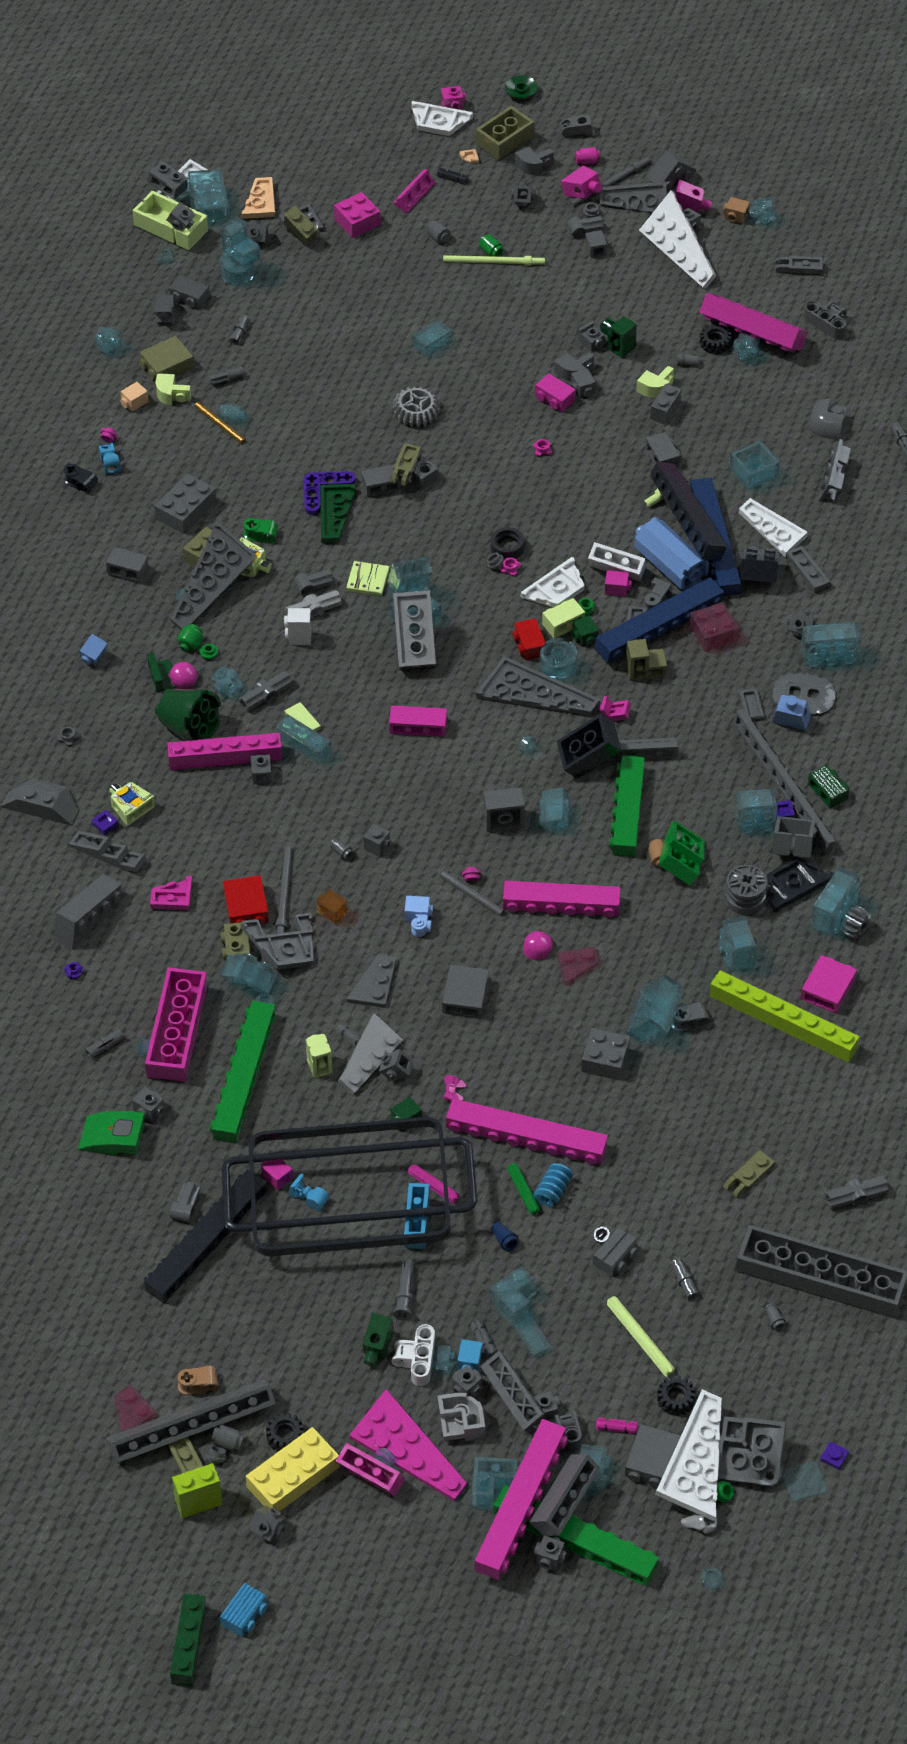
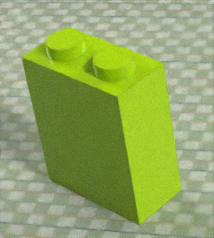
M213 1463L172 1477L175 1502L182 1518L223 1505L220 1480Z

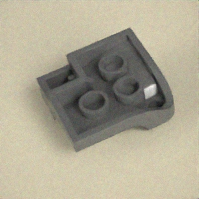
M724 1416L722 1436H720L718 1446V1480L748 1483L763 1487L777 1486L782 1476V1457L787 1423ZM770 1473L774 1474V1478L772 1480L767 1479V1476Z

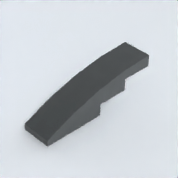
M78 831L69 843L70 847L120 869L136 873L147 860L144 854L129 851L126 845L112 843L109 837Z

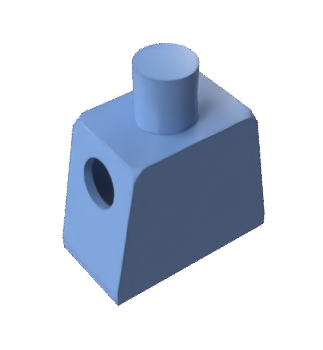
M781 695L772 722L806 731L811 718L807 701L798 699L793 695Z

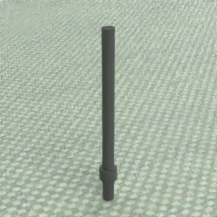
M647 157L640 162L636 161L631 164L628 169L603 182L602 187L612 186L632 173L641 171L644 166L651 163L650 158ZM594 192L587 198H576L570 202V205L575 207L598 193Z
M286 847L284 852L279 914L275 925L277 934L284 933L287 929L286 911L292 859L291 847Z

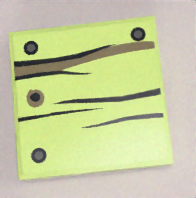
M354 561L346 591L382 597L389 573V566Z

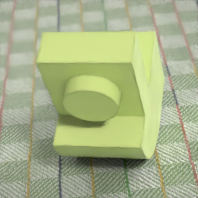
M667 366L659 376L646 370L637 380L636 392L650 398H656L665 384L672 385L674 381V368Z
M157 374V397L162 403L172 406L173 401L185 402L191 400L190 385H175V374Z

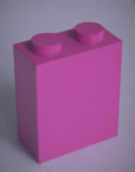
M821 955L802 987L801 1000L837 1014L856 980L857 969Z

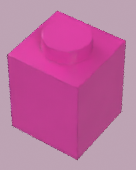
M607 570L605 595L626 597L627 591H631L632 580H628L629 572Z

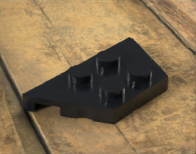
M795 858L767 874V882L774 912L833 881L835 874L831 871L826 873L820 870V866L808 863L802 858Z

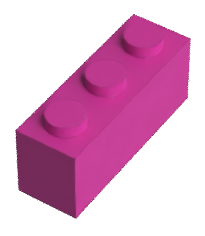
M391 706L389 734L445 737L447 709Z
M348 1443L345 1444L336 1460L341 1468L393 1497L396 1496L405 1481V1477L399 1471Z

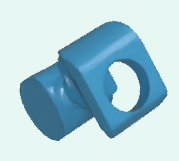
M113 443L98 446L101 461L104 464L105 475L121 472L119 457L115 454ZM111 465L117 466L113 471L108 470V467Z
M300 1174L290 1186L289 1195L292 1198H306L305 1203L307 1206L320 1211L329 1200V1194L320 1187H315L313 1190L309 1186L304 1188L302 1183L304 1176Z

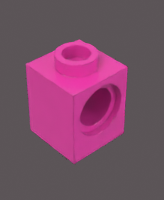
M283 1160L263 1162L261 1165L262 1176L277 1190L293 1179L292 1168Z

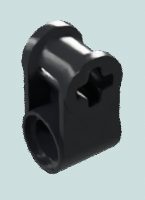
M67 464L64 467V474L66 475L64 478L65 484L78 491L81 490L88 494L98 482V478L93 472L87 471L76 464Z

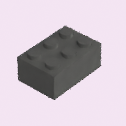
M187 473L154 505L155 518L185 534L217 502L216 489Z

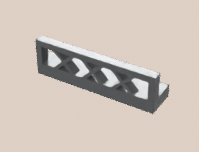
M676 738L619 740L622 751L607 761L622 760V756L645 757V759L675 758L678 756V742Z
M499 1350L481 1368L523 1431L533 1434L538 1429L535 1424L545 1415L503 1352ZM499 1359L503 1362L501 1372L494 1365ZM506 1376L513 1377L512 1388L506 1382ZM516 1391L524 1393L523 1404L517 1398ZM527 1408H534L537 1413L532 1419L527 1413Z

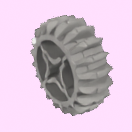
M414 386L413 389L407 387L406 391L401 390V393L397 394L394 399L393 412L395 418H398L399 423L403 422L405 426L410 423L411 428L414 424L418 428L420 424L426 427L427 422L432 424V421L436 420L437 415H439L440 403L434 391L429 392L428 388L423 389L422 386L415 388Z

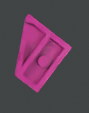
M187 876L186 880L178 883L172 881L165 886L152 888L151 909L189 910L192 876Z

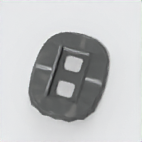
M788 673L787 675L780 676L775 681L772 697L776 705H778L781 695L790 696V688H799L801 690L800 695L795 697L807 701L811 715L823 714L829 711L834 704L836 690L833 687V683L828 682L826 678H820L817 675L811 676L808 673ZM808 691H818V698H809L807 696Z

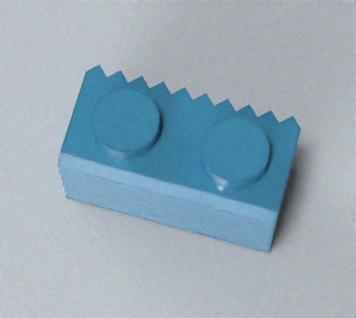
M244 1583L221 1614V1625L241 1637L246 1632L250 1633L255 1626V1619L258 1615L262 1616L268 1607L266 1595Z

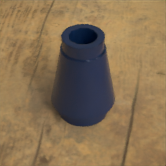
M497 1222L492 1226V1231L501 1249L511 1251L517 1247L519 1240L514 1232L501 1222Z

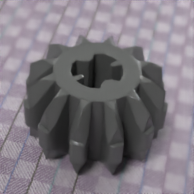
M857 905L851 907L846 912L845 917H843L840 931L850 939L856 940L861 938L867 928H869L871 914L866 909Z

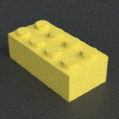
M312 1427L247 1474V1488L263 1506L281 1511L340 1467L336 1462L339 1455Z

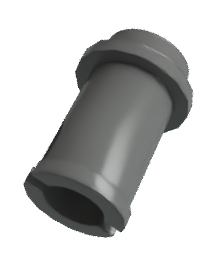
M678 354L677 364L680 366L698 367L699 356Z
M339 838L332 840L330 848L335 850L341 859L349 860L354 854L352 847L346 846Z
M771 1303L765 1306L764 1312L771 1322L770 1327L774 1328L775 1331L782 1330L786 1326V1319L780 1315L776 1304Z

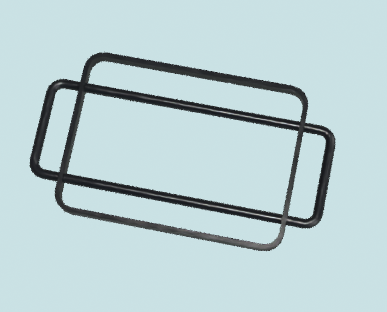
M432 1117L262 1131L253 1135L249 1140V1155L231 1157L222 1165L225 1226L233 1232L253 1231L255 1249L259 1254L270 1257L442 1241L448 1237L451 1231L450 1214L471 1211L476 1206L478 1199L474 1154L471 1142L463 1137L443 1138L441 1123ZM421 1127L434 1128L439 1134V1139L254 1155L256 1145L264 1141ZM462 1145L465 1148L469 1202L467 1204L449 1206L444 1146ZM440 1147L445 1206L257 1223L254 1163ZM249 1163L252 1223L235 1224L232 1222L230 1167L235 1164ZM446 1214V1225L443 1229L436 1232L279 1246H264L258 1241L259 1230Z

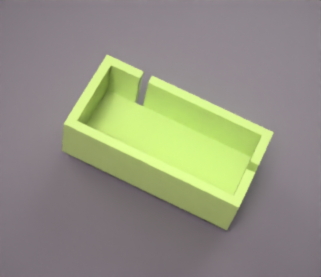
M151 191L143 199L144 202L141 201L133 209L135 226L172 243L176 242V245L190 250L208 231L207 215L191 209L196 214L193 219L195 223L189 230L186 228L184 231L174 229L166 219L178 202L154 191Z

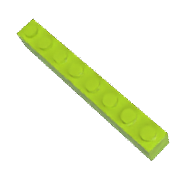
M721 970L710 984V997L848 1063L858 1049L860 1036Z

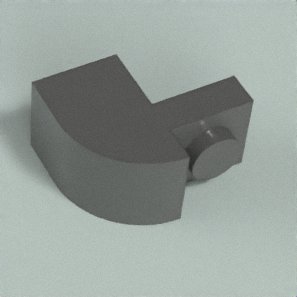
M530 147L515 152V164L526 174H542L544 167H549L554 163V152L550 148L538 154H535Z
M156 295V305H154L156 322H174V295Z
M589 352L576 360L567 353L555 361L554 372L562 379L571 382V373L583 369H588L590 372L593 369L594 355Z

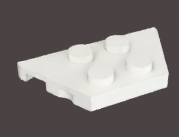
M412 101V111L419 131L450 136L473 118V112Z
M571 557L523 590L521 598L555 607L584 591V583L580 578L579 570L575 566L574 558Z

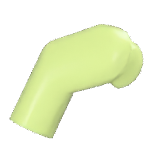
M657 488L655 494L644 501L650 508L664 500Z

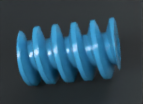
M551 1164L537 1190L534 1192L535 1200L547 1207H554L553 1203L559 1202V1197L563 1195L566 1185L570 1183L573 1172L564 1165Z

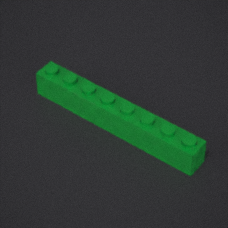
M252 1000L250 1008L247 1007L246 1022L245 1024L242 1023L240 1028L241 1038L237 1039L235 1044L236 1054L232 1055L230 1060L231 1070L227 1071L225 1076L226 1086L225 1088L222 1087L220 1092L221 1102L220 1104L217 1103L215 1108L216 1118L210 1124V1132L213 1133V1139L237 1143L276 1016L275 1004Z
M504 1485L494 1502V1515H497L510 1486ZM541 1500L535 1502L533 1506L535 1507L534 1514L542 1503ZM574 1514L571 1515L560 1535L548 1536L559 1538L564 1542V1548L645 1587L648 1586L659 1565V1557L652 1551H645L637 1547L633 1542L619 1539L612 1532L600 1530L593 1523L581 1521ZM527 1519L525 1525L527 1526L526 1530L540 1537H544L530 1523L531 1520Z

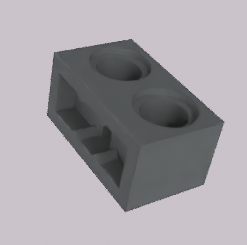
M420 454L409 479L422 490L438 480V468L435 464L428 461L423 454Z

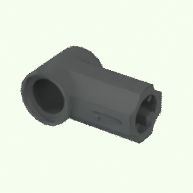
M575 216L569 219L568 226L573 238L584 237L585 233L603 230V221L601 216L587 219Z
M324 570L311 575L303 572L294 579L302 596L309 593L313 594L316 589L333 585L330 570Z
M193 1182L183 1183L177 1201L172 1203L170 1209L171 1219L191 1223L189 1220L191 1214L194 1215L195 1203L200 1193L199 1186Z

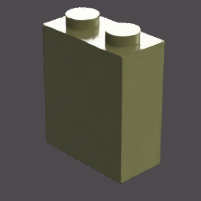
M176 336L140 352V366L142 369H146L149 377L152 380L155 379V381L157 374H175L176 376L194 368L192 354Z

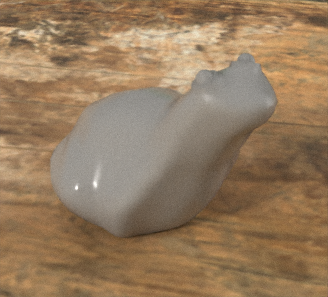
M695 1513L692 1516L683 1518L681 1524L685 1528L702 1530L703 1533L708 1534L716 1529L717 1518L713 1521Z

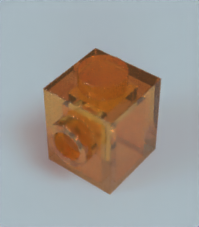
M328 889L318 897L317 911L336 924L348 912L347 900Z

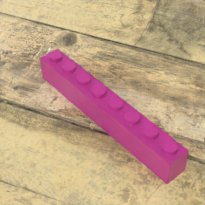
M452 1099L446 1116V1128H449L452 1132H466L473 1137H487L494 1142L504 1141L511 1146L521 1145L532 1151H546L549 1155L559 1154L566 1156L570 1160H584L591 1165L596 1163L602 1164L608 1145V1135L457 1099Z
M544 1419L541 1420L475 1559V1571L499 1580L502 1573L505 1574L510 1563L508 1559L510 1555L514 1556L518 1547L516 1542L519 1537H523L527 1527L525 1523L527 1519L531 1520L535 1511L533 1506L542 1497V1487L544 1483L548 1484L552 1472L550 1470L552 1466L556 1467L559 1461L560 1454L558 1453L567 1444L568 1437H566L565 1427Z

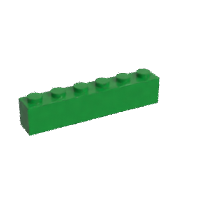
M622 756L621 763L617 765V774H620V778L616 777L615 789L619 790L614 794V804H617V807H613L612 818L615 819V822L611 823V833L614 834V837H610L609 848L613 849L612 855L635 857L645 757Z

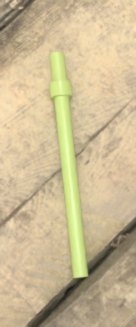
M443 255V262L524 264V266H531V264L545 265V258H532V256L487 257Z

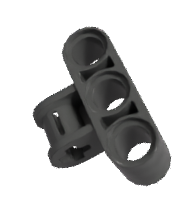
M816 301L805 303L803 318L806 322L834 339H842L845 336L846 321L844 318L847 315V309L837 306L834 301H830L825 306Z

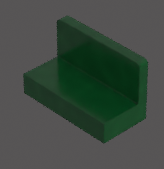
M154 653L147 654L148 667L156 692L164 691L168 688H177L171 684L169 677L172 669L170 660L157 662Z

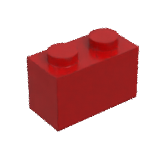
M536 618L514 623L512 636L514 641H518L519 655H523L525 660L546 656V643Z

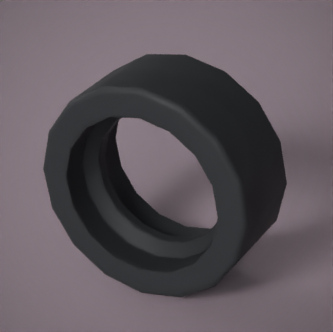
M503 527L492 534V554L499 553V555L504 557V560L507 558L517 559L523 554L525 540L521 531L516 528ZM503 539H512L518 545L506 549L501 548L497 543Z

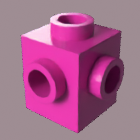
M461 86L441 88L442 106L458 110L463 109V102H466L465 92H462Z

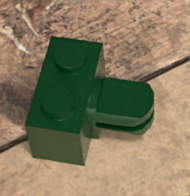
M623 316L617 322L608 317L600 323L601 331L608 336L609 350L623 358L636 348L637 324L634 321Z

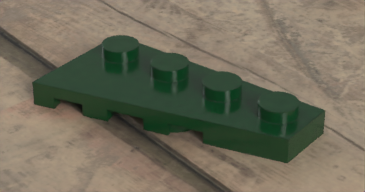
M356 484L320 485L321 543L340 542L356 491Z

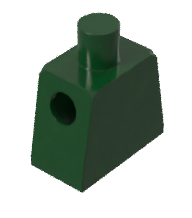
M372 1312L362 1345L366 1355L364 1364L375 1367L378 1358L385 1359L395 1333L391 1317ZM376 1335L380 1336L378 1343H374Z

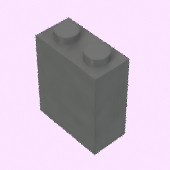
M450 965L442 1002L443 1013L482 1018L489 981V970Z
M640 1424L625 1466V1476L633 1482L643 1481L653 1488H658L681 1436Z

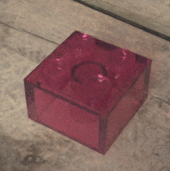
M723 602L690 613L689 627L704 652L738 641L739 627Z

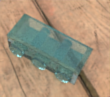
M289 714L276 725V733H280V741L319 766L331 755L330 740Z

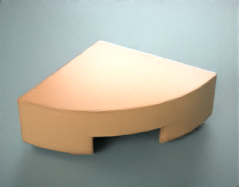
M476 149L459 151V155L464 161L479 163Z

